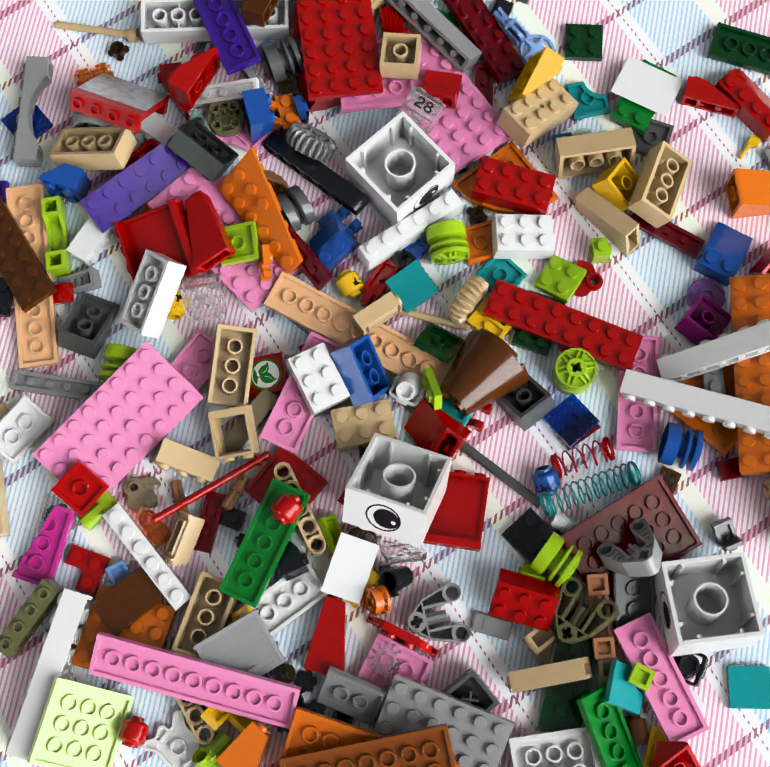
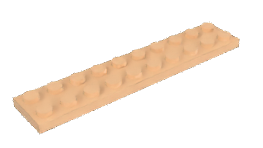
M42 183L6 188L7 206L46 270L45 252L48 249V236L41 211V198H46L45 188ZM46 270V272H47V274L49 275L51 281L53 282V277H52V276L49 274V272ZM53 294L28 312L22 311L14 297L19 368L24 370L59 365L60 356Z
M284 271L280 274L264 302V306L339 345L361 336L352 323V320H354L352 316L358 313V310ZM381 324L369 333L368 331L365 333L369 334L383 369L395 376H401L406 372H413L421 378L424 377V368L432 367L440 387L453 363L452 360L449 363L440 361L437 357L421 351L418 347L414 346L415 341L384 324Z

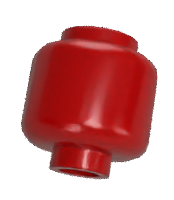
M292 493L290 495L281 494L271 507L272 516L283 525H286V523L292 524L302 512V506L299 504L301 500Z
M132 715L131 719L123 720L118 738L122 741V745L138 749V746L143 745L146 741L149 726L144 723V718Z

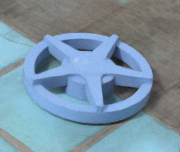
M540 34L527 37L521 44V58L526 63L530 55L544 48L542 45L543 40L555 52L552 41L545 35ZM532 39H540L538 43L530 42ZM525 44L530 47V52L526 55L523 53Z

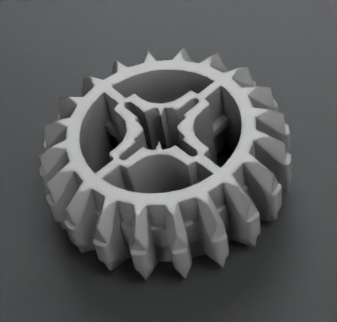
M296 122L292 123L287 131V143L292 148H295L296 151L313 160H330L335 152V141L331 136L322 132L321 129L315 128V126Z

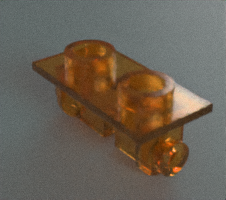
M104 62L95 65V69L88 70V68L78 70V74L74 75V77L80 79L77 81L78 86L101 72L114 76L112 70H108L112 68L111 65H106Z

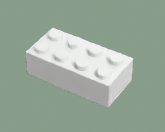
M146 249L119 322L140 335L159 339L187 266L164 254Z

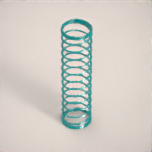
M628 461L627 465L623 463L620 467L614 466L613 470L608 468L606 472L600 471L599 475L594 473L592 478L586 476L585 480L580 478L578 482L572 481L570 485L564 484L563 488L557 486L556 491L550 489L549 492L554 491L556 493L558 506L564 512L563 502L557 493L558 488L562 489L565 503L571 509V501L565 491L566 485L570 488L575 506L578 507L579 501L572 488V483L577 485L579 497L582 503L586 504L584 492L579 485L580 480L584 482L587 497L593 502L592 491L586 483L587 478L591 479L594 494L600 499L599 488L593 480L594 475L598 476L601 491L607 497L608 491L600 477L601 473L606 475L607 486L612 494L615 493V488L607 474L609 470L613 472L614 483L620 492L622 491V484L614 472L615 468L620 469V477L626 489H629V481L622 470V466L625 465L627 467L628 478L634 487L641 484V474L635 462ZM630 463L636 471L638 483L636 482L634 473L630 468ZM622 473H623V475H624V477H625V479H626L627 486H626L625 483H624V480H623V477H622ZM615 476L617 477V480L619 482L620 489L616 483ZM608 479L610 480V483H611V485H612L613 492H612V490H611V488H610ZM601 482L603 483V486H604V488H605L606 494H605L604 491H603ZM540 492L539 500L546 516L550 517L553 513L557 515V508L550 493ZM543 497L545 498V500H546V502H547L549 512L547 511V508H546V506H545V504H544Z

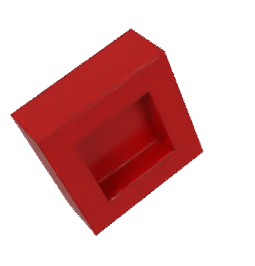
M67 282L54 285L57 292L53 294V304L60 305L74 302L73 283Z

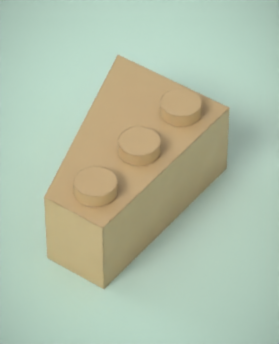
M163 438L158 444L151 463L167 471L168 469L176 471L175 474L185 478L187 476L193 477L195 482L206 485V482L211 483L213 481L220 459L216 460L213 456Z

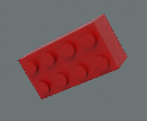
M482 156L472 189L471 199L527 215H546L557 176Z

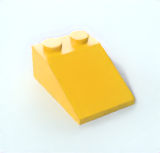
M547 46L530 55L506 103L510 104L526 96L552 77L557 76L563 68L561 65L564 58Z

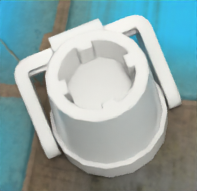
M406 372L401 376H396L389 390V395L396 399V402L404 406L417 407L425 389L422 387L419 375L413 372ZM397 384L396 394H394L392 392ZM419 395L415 403L409 401Z

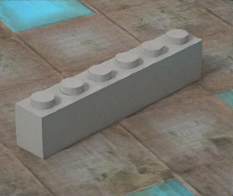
M387 0L461 73L476 64L482 52L428 0Z

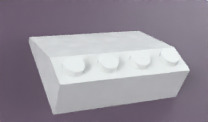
M586 727L508 739L512 767H600Z

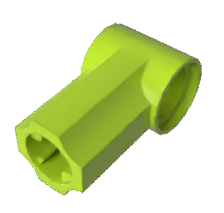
M105 491L86 513L78 518L90 531L104 519L102 515L118 502L108 491Z
M221 731L207 747H201L194 752L192 756L193 763L197 767H219L216 759L233 741Z

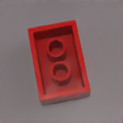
M501 568L490 602L488 615L548 632L559 601L561 586L558 588L554 585L555 583Z

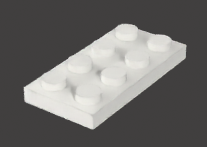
M307 564L309 572L289 581H286L283 577L265 590L257 608L272 637L326 596L330 595L320 591L322 582L309 564Z

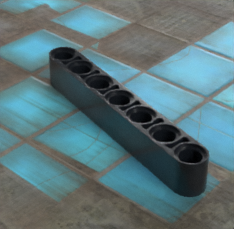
M274 130L262 142V146L270 154L352 214L357 216L370 202L365 193L317 159L313 160L292 148L287 143L286 136L279 131Z

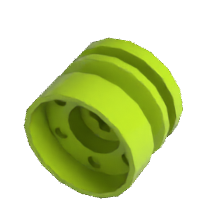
M446 220L427 227L426 236L427 242L431 246L429 253L431 254L432 264L451 265L462 262L470 257L469 244L465 240L467 233L463 221Z
M116 343L106 344L103 359L110 363H102L100 365L102 371L98 372V378L106 382L138 349Z
M570 348L561 353L552 370V381L556 389L568 396H577L584 393L590 387L597 373V364L594 357L588 351L581 348ZM577 367L578 371L573 372L572 369Z
M553 532L529 567L539 575L546 569H549L551 572L547 580L550 582L556 574L559 578L554 585L559 588L561 584L571 577L578 567L583 551L579 549L572 556L570 553L574 545L572 544L566 550H563L562 546L565 539L556 532Z

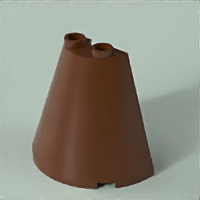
M474 328L468 333L439 388L442 393V400H451L455 410L463 412L468 416L527 383L529 375L524 363L519 364L516 358L518 356L517 353L504 340L488 330L481 328L477 331Z

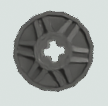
M292 36L287 37L288 46H286L283 39H280L281 49H277L273 42L261 47L268 70L275 84L287 79V70L295 77V67L299 74L304 69L301 51Z

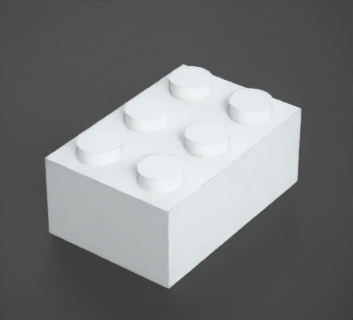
M495 214L491 222L493 259L549 260L555 251L552 215Z
M324 342L287 359L286 365L312 416L350 397Z

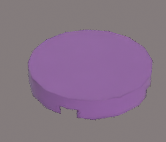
M711 278L698 279L687 290L686 300L689 307H691L701 293L721 308L726 301L725 289L719 282Z

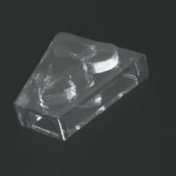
M382 536L375 537V544L380 545L379 550L388 565L417 562L427 558V552L422 545L419 548L401 543L395 539L394 542L382 541Z

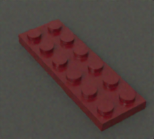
M442 0L465 36L482 52L480 58L496 83L501 84L518 78L525 63L507 36L502 32L501 27L483 0Z

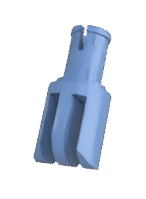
M501 7L493 12L492 16L503 26L502 32L516 47L519 45V42L525 40L524 36L528 37L530 35L516 18H510Z

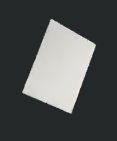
M629 56L611 92L666 117L684 80Z

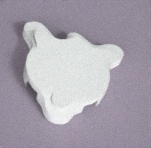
M176 710L172 714V726L168 728L165 725H159L155 737L146 739L142 747L145 751L156 753L168 767H197L192 761V756L200 748V743L197 742L192 730L187 726L182 710Z

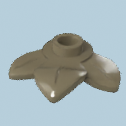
M150 476L142 479L129 478L124 483L128 508L137 513L141 506L147 508L157 507L158 499L154 491L161 486L160 481ZM136 484L138 486V489L136 491H131L130 485Z

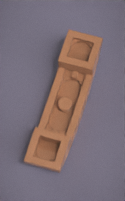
M607 573L586 575L589 617L601 601L609 600ZM606 605L603 609V613L606 616L610 615L609 605ZM610 623L595 637L591 638L594 659L616 658L614 636H612V626Z

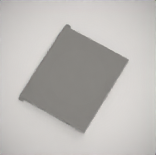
M258 608L192 646L193 650L196 649L202 660L259 676L286 662L281 650L258 612L260 611Z

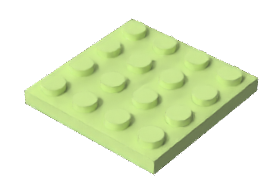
M55 676L27 762L44 767H112L121 741L118 735L122 722L128 719L134 697Z

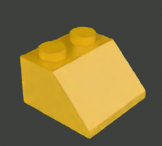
M623 157L604 171L591 186L595 192L621 211H625L628 209L627 207L639 175L628 160Z

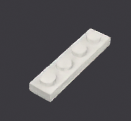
M249 78L208 85L192 108L209 106L219 101H242V91L259 88V79Z

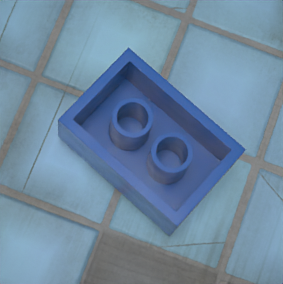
M369 334L350 339L330 352L332 360L350 394L349 399L354 407L373 402L391 388Z

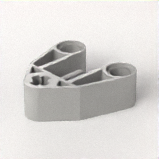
M638 518L630 524V530L642 548L630 543L627 545L628 549L626 550L628 554L611 542H605L597 548V554L606 569L628 577L653 576L661 568V548L647 520L644 518Z
M449 583L423 598L408 617L407 625L409 629L430 641L466 642L471 636V630L466 624L447 625L429 630L428 626L448 622L445 609L425 614V610L456 602L461 595L460 587L455 583ZM448 588L456 589L457 596L455 598H449L446 595ZM414 617H418V620H422V623H420L419 628H415V625H411V622H413ZM458 628H464L467 631L465 639H459L456 636Z

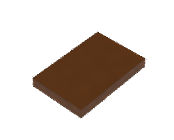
M140 566L93 601L91 605L111 633L117 636L166 598Z

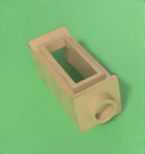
M392 291L353 315L352 318L354 320H352V323L361 336L365 335L367 331L368 333L397 315L398 312L401 313L403 303L398 295L394 296Z
M179 510L180 517L176 521L166 546L165 554L161 555L168 559L167 563L177 567L179 564L188 565L205 522L204 519Z

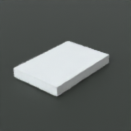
M24 395L0 420V454L15 465L55 420Z
M341 532L320 591L359 604L380 545Z

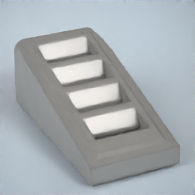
M93 267L58 278L59 284L67 283V281L73 283L74 294L102 288L99 271Z

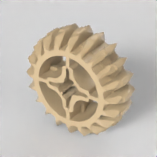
M475 274L469 277L449 306L447 317L459 325L464 324L481 303L487 293L489 283Z

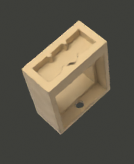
M252 405L208 412L216 460L223 459V463L235 461V457L241 455L242 459L253 458L254 453L260 452ZM244 414L251 449L226 453L220 419Z

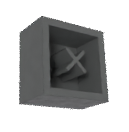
M473 667L469 668L442 691L487 711H491L500 704L497 696Z

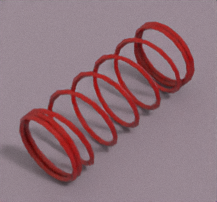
M606 436L603 437L602 446L598 441L594 440L592 442V450L584 443L582 445V453L578 448L573 447L572 457L567 451L563 450L562 461L556 454L551 455V464L557 470L559 479L563 477L560 463L565 475L568 476L564 464V452L571 459L576 473H578L574 461V449L579 452L584 461L585 468L588 470L584 457V445L592 453L596 466H598V462L594 454V442L600 446L607 463L608 458L611 461L615 460V452L610 439Z

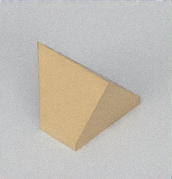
M550 625L548 632L535 628L524 636L522 641L539 664L546 665L550 662L558 635Z

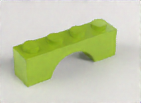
M60 196L41 198L42 217L48 236V249L45 252L46 270L52 277L72 274L70 254L66 250L69 246L66 204Z

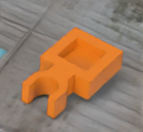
M261 244L259 247L260 259L257 260L258 270H260V281H269L268 278L272 277L270 264L273 260V254L269 249V244Z

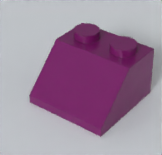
M701 293L674 329L697 346L703 340L719 338L718 336L722 334L731 321V315Z

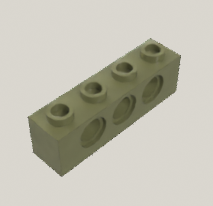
M53 578L41 580L0 635V652L8 659L19 655L57 604V598L60 592H63L64 587Z

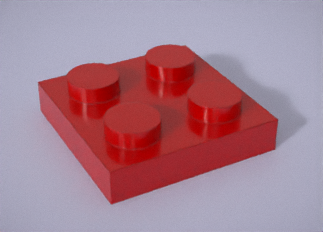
M79 459L51 491L82 517L110 485Z

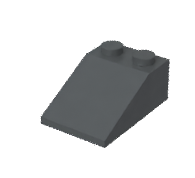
M84 292L58 331L59 347L95 359L105 343L120 305Z
M530 375L527 383L496 399L508 416L523 431H527L555 409L552 395Z

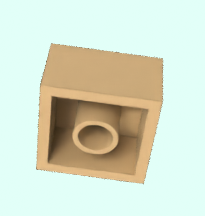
M383 32L380 57V74L382 78L418 80L422 48L421 34Z

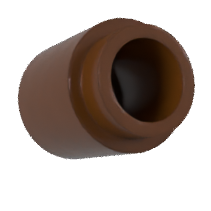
M628 715V720L625 721L635 746L648 744L647 739L649 735L646 719L641 718V715Z

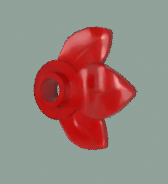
M578 260L577 266L586 269L587 274L573 295L584 297L591 291L599 290L603 285V278L595 272L594 266L591 263ZM590 280H595L596 284L592 285Z

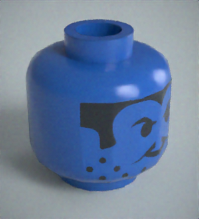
M543 465L535 469L532 479L538 493L545 491L550 493V496L556 494L554 491L549 492V490L554 489L556 491L557 486H561L557 470L550 467V465Z

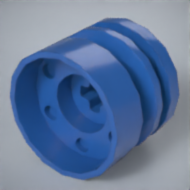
M668 422L659 446L658 463L671 466L675 459L678 458L679 468L682 469L686 464V470L693 471L702 453L703 431L697 429L694 433V429L689 427L685 435H682V425Z

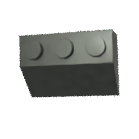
M195 119L178 128L167 145L175 155L183 158L190 167L198 170L205 179L211 182L220 178L239 156V154Z

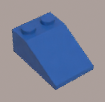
M718 221L693 270L728 287L730 285L729 277H735L753 238Z

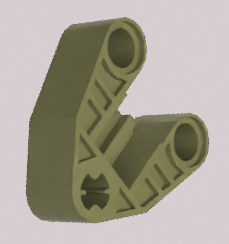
M570 577L562 584L559 601L555 610L558 638L567 644H574L595 637L615 620L619 614V608L613 601L603 600L598 604L595 611L592 612L582 629L579 628L590 610L582 605L578 606L568 622L567 619L578 604L577 602L584 591L583 584L574 577ZM576 582L578 584L577 590L570 593L568 590L569 585ZM606 605L613 606V613L609 616L603 613ZM566 630L570 631V633L572 634L571 638L567 637V639H565L566 634H564V632Z

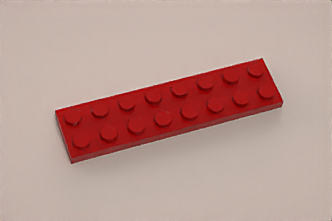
M499 279L496 280L482 314L566 349L581 348L586 350L595 360L626 372V369L631 370L643 339L642 335Z

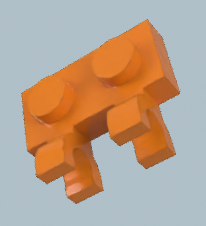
M292 93L274 96V102L271 100V105H269L270 111L273 110L278 113V117L275 116L276 122H273V130L282 128L283 133H285L292 123H301Z

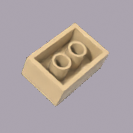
M389 399L374 401L356 407L349 406L331 410L339 453L357 450L359 446L367 448L375 433L397 440Z

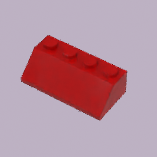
M740 68L731 70L716 83L715 87L740 106L736 116L763 143H766L770 139V98Z

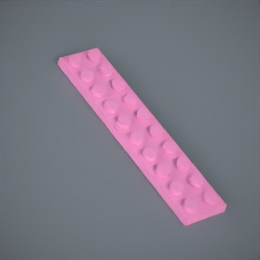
M104 632L97 633L88 671L89 674L286 729L291 727L301 687Z

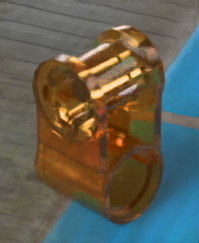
M144 510L139 514L138 521L151 543L158 549L169 541L172 533L162 520L156 524L152 518L151 524L145 522L147 521V515L152 517L156 513L152 510Z

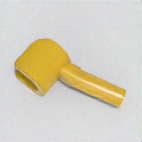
M751 136L745 148L738 155V158L742 159L750 147L756 149L761 139Z

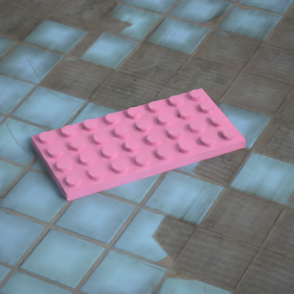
M421 34L422 48L418 80H414L417 102H419L418 88L419 85H423L426 70L461 74L462 82L456 109L434 106L431 108V113H426L423 110V107L426 106L424 104H417L422 107L421 109L415 105L398 106V109L401 112L404 111L455 163L454 174L509 140L510 137L497 124L500 115L464 72L461 73Z
M192 167L147 203L148 207L153 210L168 204V200L176 198L182 199L185 207V200L193 193L201 190L210 196L224 227L245 222L217 188L226 177L222 175L214 182H211ZM258 238V243L260 247L263 243ZM274 257L270 264L272 277L268 278L269 281H260V270H258L257 260L226 267L219 263L210 269L251 313L265 302L282 271L286 272ZM297 267L290 275L295 276L300 271V268Z
M146 341L32 455L58 480L80 459L110 485L106 490L110 492L204 396Z

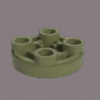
M219 101L210 105L207 122L214 134L220 137H231L242 130L245 116L238 102Z

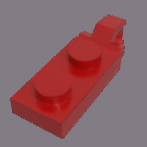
M386 260L377 266L363 286L362 295L364 296L359 301L360 306L366 308L373 301L375 302L382 297L388 288L385 281L400 271L398 265Z

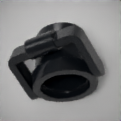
M390 564L379 566L380 585L382 584L386 587L390 598L399 596L398 592L413 581L412 571L407 566L391 567Z
M702 653L674 656L673 658L686 684L698 687L707 671L708 657ZM696 656L703 658L701 664ZM696 676L694 683L686 680V678Z

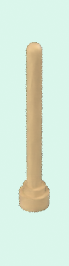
M62 21L54 22V27L58 29L124 37L133 43H138L140 38L139 28L134 27L121 30Z
M403 307L401 313H397L465 331L471 329L468 323L459 325L451 319L415 310L407 313Z

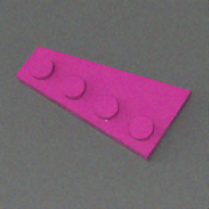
M60 505L54 506L42 525L41 531L34 538L31 547L24 554L20 561L21 563L14 570L11 577L38 585L44 578H55L76 514L74 510Z

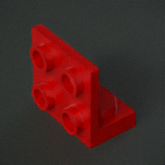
M426 70L423 85H419L418 97L422 96L425 98L424 105L427 102H432L437 107L456 109L462 75Z

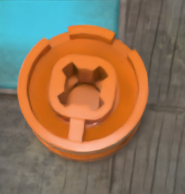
M381 584L374 588L364 589L363 603L365 609L370 611V616L373 617L390 611L391 599L384 585Z

